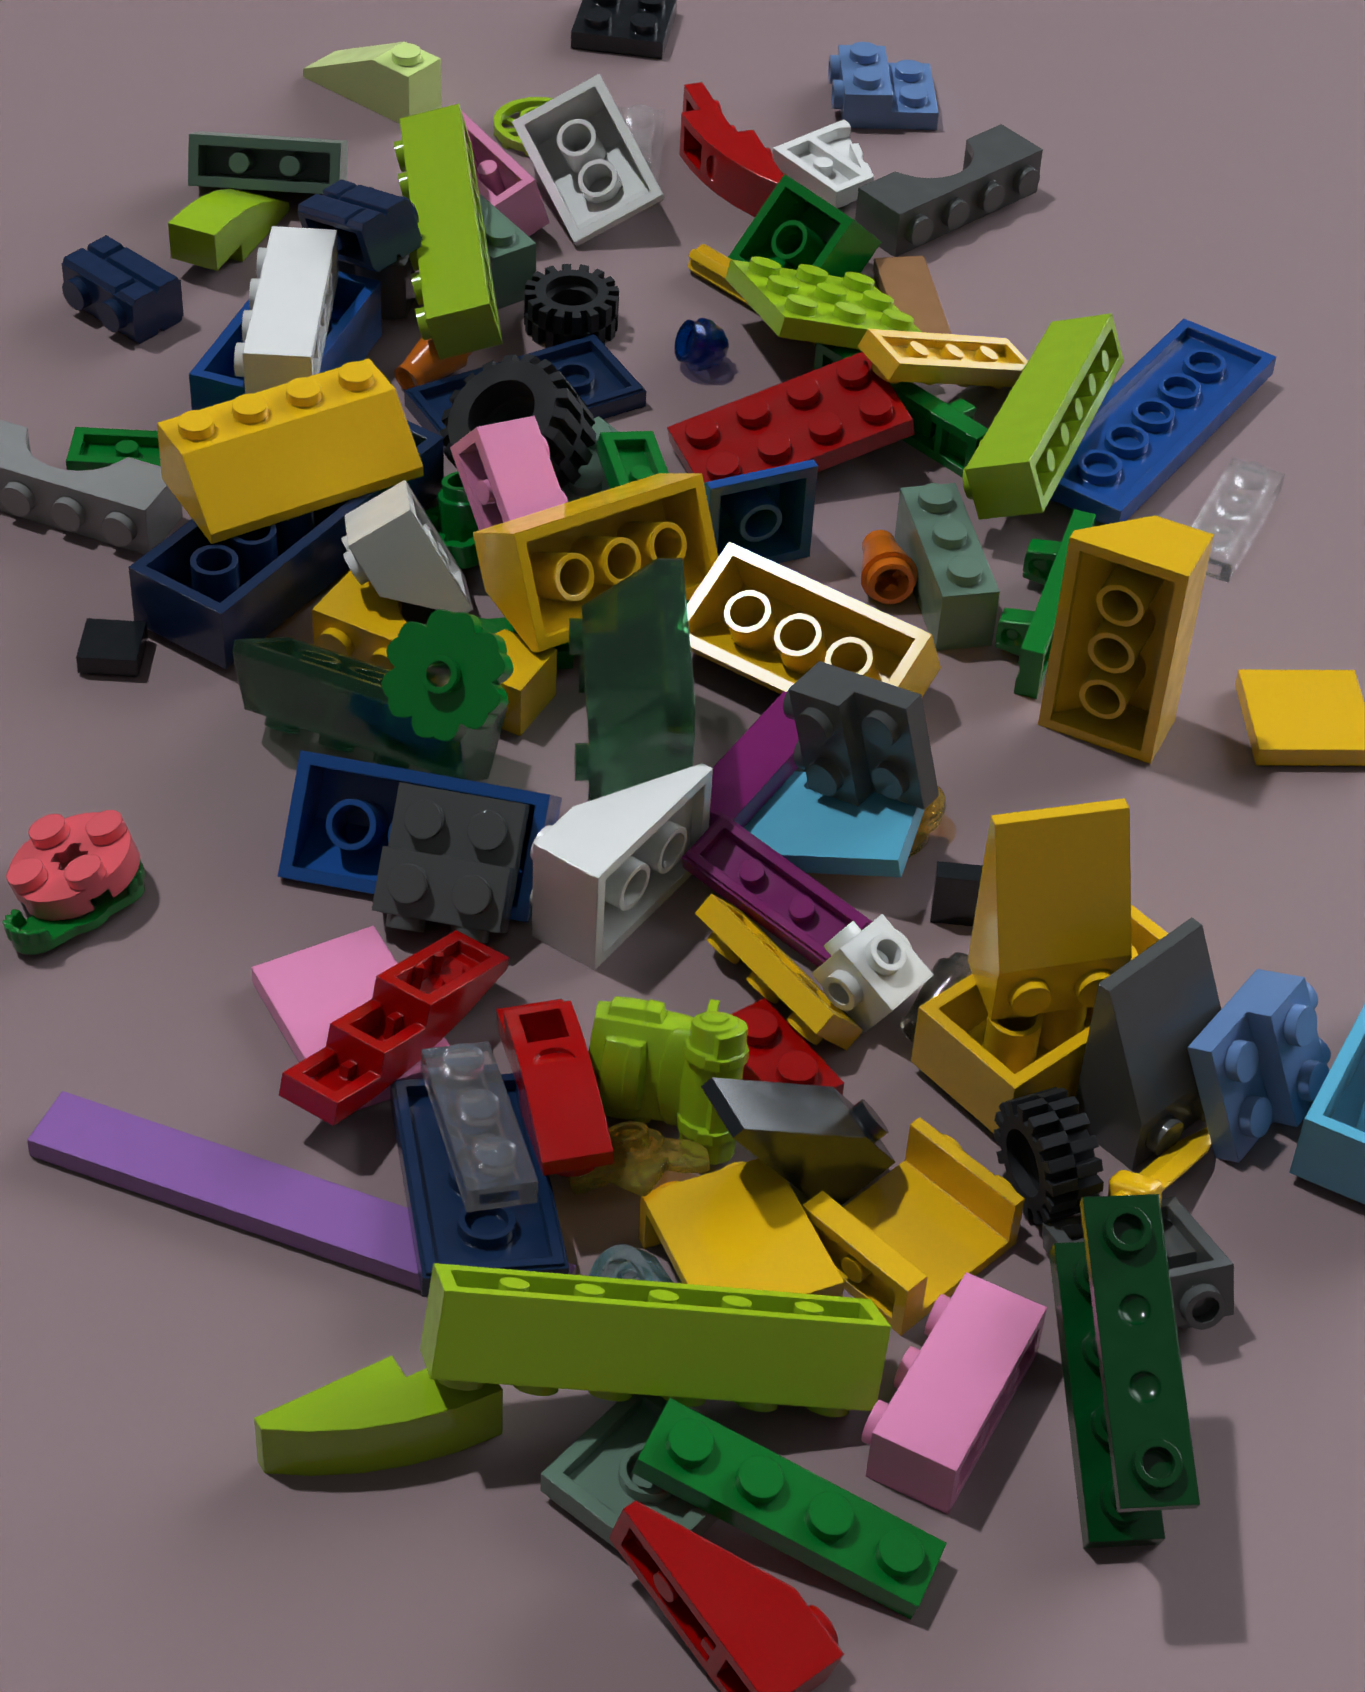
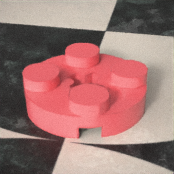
M116 810L82 813L65 819L60 814H49L39 818L30 826L28 830L30 839L15 854L6 878L16 898L25 905L29 914L48 921L67 920L95 910L90 900L100 896L107 889H109L113 898L122 892L137 873L140 864V853L123 817Z

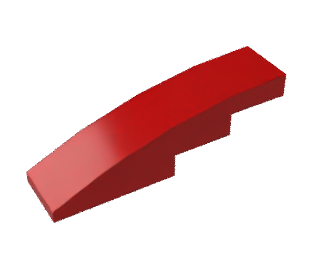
M455 930L380 973L375 979L372 999L330 1023L326 1047L282 1072L279 1096L335 1126L382 1093L439 1043L470 1012L507 970L510 957Z

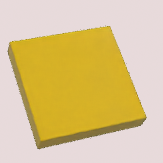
M1238 669L1235 687L1255 765L1365 766V702L1355 670Z

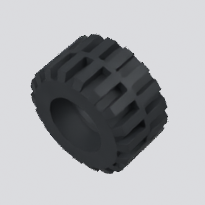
M516 354L503 357L501 363L496 364L492 360L482 365L483 371L477 375L471 373L463 380L466 385L461 391L455 390L449 399L453 405L443 412L441 421L446 427L440 431V436L443 437V445L446 447L444 453L456 469L450 447L473 429L479 426L535 416L541 435L548 443L550 460L561 490L569 482L573 485L581 477V474L578 472L579 468L582 465H588L593 455L588 447L596 444V432L592 428L595 421L592 413L587 408L588 406L551 362L546 359L540 361L536 355L525 354L521 360Z

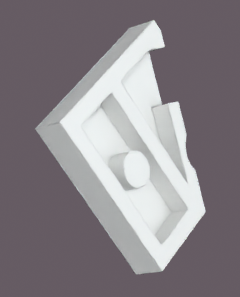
M844 119L776 146L772 151L774 162L782 173L787 174V176L836 208L856 201L858 188L874 181V175L868 163L863 161V152L859 143H852L850 139L851 126Z

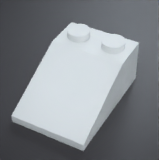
M600 73L512 121L576 247L666 199Z
M700 763L573 806L554 825L545 826L537 834L530 851V857L533 860V889L530 894L532 936L589 968L596 970L692 875L682 867L681 857L709 828L713 768Z

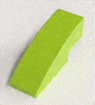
M233 188L216 190L201 196L183 208L168 222L171 258L218 271L229 258L243 262L270 233L271 227L276 226L289 212V202Z
M391 1355L255 1417L254 1425L258 1463L266 1474L319 1476L359 1474L409 1466L453 1454L503 1434V1389L499 1384L484 1383L482 1388L472 1391L452 1389L444 1386L438 1380L430 1379L427 1368L406 1377Z

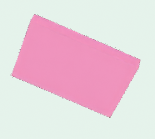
M373 925L251 967L252 982L297 1060L301 1062L326 1047L330 1023L371 1000L376 976L398 963ZM444 1037L420 1061L397 1080L441 1078L457 1075L458 1058ZM390 1086L358 1110L390 1099Z

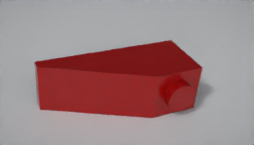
M635 1500L623 1508L609 1536L610 1541L721 1692H811L826 1681L845 1654L838 1646V1636L833 1624L823 1611L814 1605L808 1606L798 1591L789 1584Z

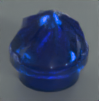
M699 318L697 321L686 320L677 332L674 345L676 359L686 363L690 370L698 372L710 369L713 366H720L724 357L727 356L729 349L728 338L724 330L716 325L714 321L707 318Z

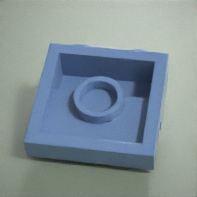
M869 42L838 45V55L829 56L828 82L832 84V109H840L841 120L844 119L849 122L851 128L937 130L939 112L929 63H920L915 60H901L897 63H888L885 46H876Z
M1257 969L1187 1047L1215 1158L1239 1163L1258 1139L1267 1133L1273 1122L1297 1127L1306 1117L1329 1073L1327 1063L1330 1061L1331 1052L1328 1045L1318 1036L1315 1008L1318 1005V995L1314 988L1306 982L1305 977Z

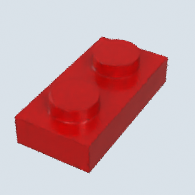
M765 998L731 1014L744 1020L748 1026L747 1045L749 1048L748 1062L744 1065L743 1080L829 1086L835 1088L843 1095L844 1082Z

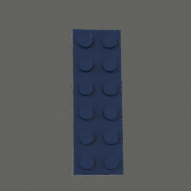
M407 421L423 464L424 476L406 482L422 508H424L438 497V493L442 489V479L444 478L443 437ZM393 486L214 544L209 542L193 519H191L128 567L134 621L146 622L148 630L227 669L349 569L343 553L347 552L341 539L347 535L345 515Z

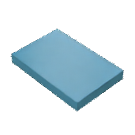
M794 771L747 823L744 829L805 873L902 877L925 810L887 798L875 792L859 806L809 789L806 772Z

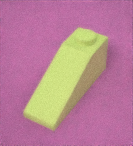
M397 42L337 50L303 68L304 78L399 124V118L441 108V58L420 49L415 44Z

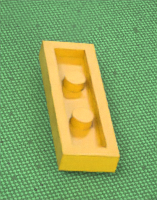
M711 893L695 912L713 931L707 938L709 944L734 964H737L741 959L752 970L746 978L748 983L774 1004H777L781 999L793 1011L787 1018V1021L808 1041L818 1045L824 1038L847 1051L864 1031L845 1011L834 1006L827 998L825 992L743 911Z

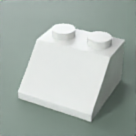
M406 480L345 515L347 535L341 539L347 552L343 553V556L351 572L361 585L370 580L380 597L427 608L465 613L473 610L465 575Z

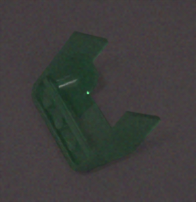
M657 558L581 606L580 618H569V655H579L578 687L579 693H585L587 715V743H575L574 776L575 781H587L588 801L693 766L695 690L683 559Z

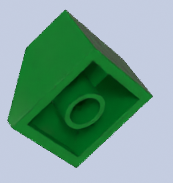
M784 174L728 257L732 260L750 262L751 257L754 256L764 257L776 261L782 268L797 270L800 264H808L827 271L828 275L844 278L846 272L861 273L882 242L854 219Z

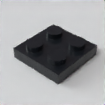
M582 0L571 30V48L662 59L677 14V0Z

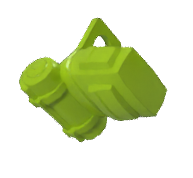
M615 996L612 1002L598 1001L588 1052L605 1115L618 1119L634 1120L635 1122L649 1123L652 1119L676 1125L680 1132V1151L689 1159L712 1165L728 1162L734 1156L736 1140L732 1138L701 1086L712 1077L742 1080L744 1065L748 1062L749 1048L747 1045L748 1026L746 1022L731 1014L719 1012L720 1000L713 999L709 1000L706 1012L697 1014L695 1017L668 1011L664 1002L652 999L647 1001L632 997Z

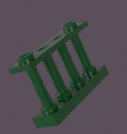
M1159 1194L1082 1197L1080 1209L1084 1242L1054 1243L1049 1251L1083 1549L1159 1545L1165 1539L1162 1510L1193 1509L1200 1505Z

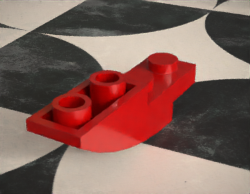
M703 82L684 85L679 155L689 169L713 192L738 209L756 217L784 175L774 162L770 148H765L754 130L737 132L736 127L730 125L723 115L719 101L712 98Z
M562 999L496 1009L498 1033L519 1089L521 1114L543 1176L557 1174L564 1177H578L590 1173L595 1167L615 1164L613 1147L598 1084L571 1000L563 1001Z

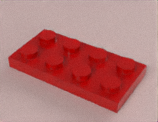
M860 352L667 427L670 444L687 473H702L705 483L813 459L818 465V472L914 435L913 418L890 383L880 378L872 370V362L863 352Z

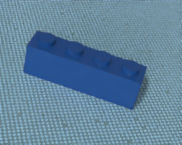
M300 750L278 877L374 894L382 847L389 844L399 782L528 804L530 808L510 919L530 922L532 916L530 894L533 889L531 847L537 834L545 826L554 825L558 821L562 797Z

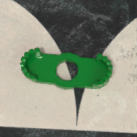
M141 858L137 873L130 884L114 898L109 889H107L100 896L91 899L92 905L96 906V908L87 916L78 919L48 921L36 918L35 916L25 919L20 910H11V915H5V920L2 923L6 935L12 941L15 950L29 955L47 952L78 934L98 928L108 920L109 916L134 903L145 892V870Z

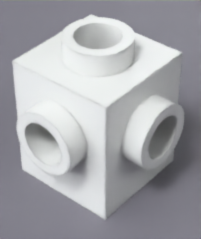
M883 914L863 930L854 921L848 924L823 946L831 957L811 973L823 987L829 1001L837 1008L845 1011L864 1030L862 1034L891 1013L934 976L913 951L908 939L900 931L896 930Z

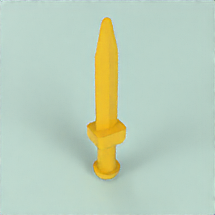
M1208 1127L1177 1141L1175 1145L1168 1148L1139 1174L1127 1170H1119L1109 1179L1108 1196L1159 1194L1161 1205L1162 1192L1208 1153L1212 1146Z

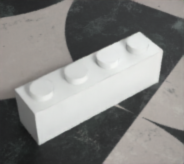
M272 226L267 248H258L257 278H252L250 282V310H244L242 317L243 343H236L234 353L235 376L244 377L245 394H253L286 384L295 378L309 377L320 373L339 277L337 230Z

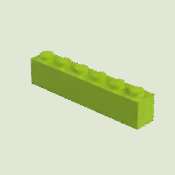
M458 103L399 118L402 140L394 141L396 157L402 172L398 173L402 196L408 198L417 210L419 217L418 228L422 237L421 247L409 253L414 271L419 270V272L411 274V281L418 305L424 304V307L415 309L422 339L433 340L439 360L501 345L503 343L472 143L460 105Z
M1112 313L1052 321L1012 390L1009 391L1008 397L998 414L995 415L988 431L979 442V446L968 465L963 470V488L967 498L973 499L979 520L1044 512L1124 362Z
M433 1263L420 1352L430 1379L438 1380L444 1386L457 1390H478L483 1387L484 1383L513 1385L521 1392L536 1396H551L556 1394L559 1389L585 1390L597 1398L608 1401H627L632 1398L633 1394L662 1396L666 1401L671 1398L687 1407L701 1406L705 1404L706 1399L734 1401L740 1407L757 1412H771L776 1410L778 1405L805 1406L810 1411L823 1416L843 1417L849 1414V1410L872 1411L877 1403L891 1325L872 1300L864 1298Z

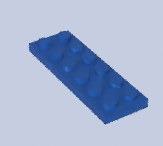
M1183 318L1110 387L1050 500L1072 509L1096 514L1095 520L1100 523L1111 524L1127 521L1273 374L1276 356Z

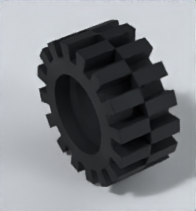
M562 264V270L557 271L554 266L546 267L545 275L537 271L532 275V280H527L524 290V325L527 335H532V341L537 344L545 341V348L593 334L605 345V339L611 341L615 337V331L618 330L619 288L615 286V280L611 276L604 278L605 272L600 269L589 273V266L580 264L579 270H571V264Z
M1054 1087L1002 1102L998 1106L1000 1111L996 1112L994 1119L999 1127L994 1130V1140L1001 1145V1151L996 1152L999 1164H1004L1007 1171L1003 1178L1009 1181L1016 1192L1025 1198L1023 1215L1028 1220L1033 1219L1034 1224L1040 1225L1081 1213L1080 1200L1082 1197H1097L1099 1192H1103L1104 1181L1097 1175L1098 1172L1103 1171L1102 1159L1095 1157L1093 1149L1099 1147L1096 1136H1089L1087 1127L1090 1121L1086 1113L1078 1114L1079 1102L1074 1096L1068 1097V1090L1062 1087L1058 1089Z

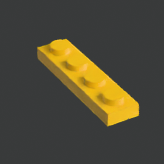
M868 329L858 344V348L872 362V370L880 378L893 384L917 382L926 385H934L935 383L956 384L961 387L977 385L1001 389L1003 387H1013L1028 362L1007 338Z

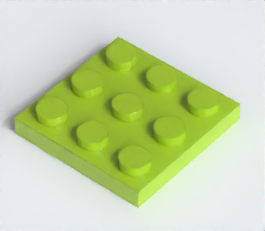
M758 256L751 257L750 262L732 259L730 261L725 279L778 337L859 349L858 344L868 329L922 332L913 324L914 318L901 312L893 304L894 299L878 290L874 286L875 281L864 274L846 272L844 278L828 275L827 271L808 264L798 265L797 270L782 268L776 261Z

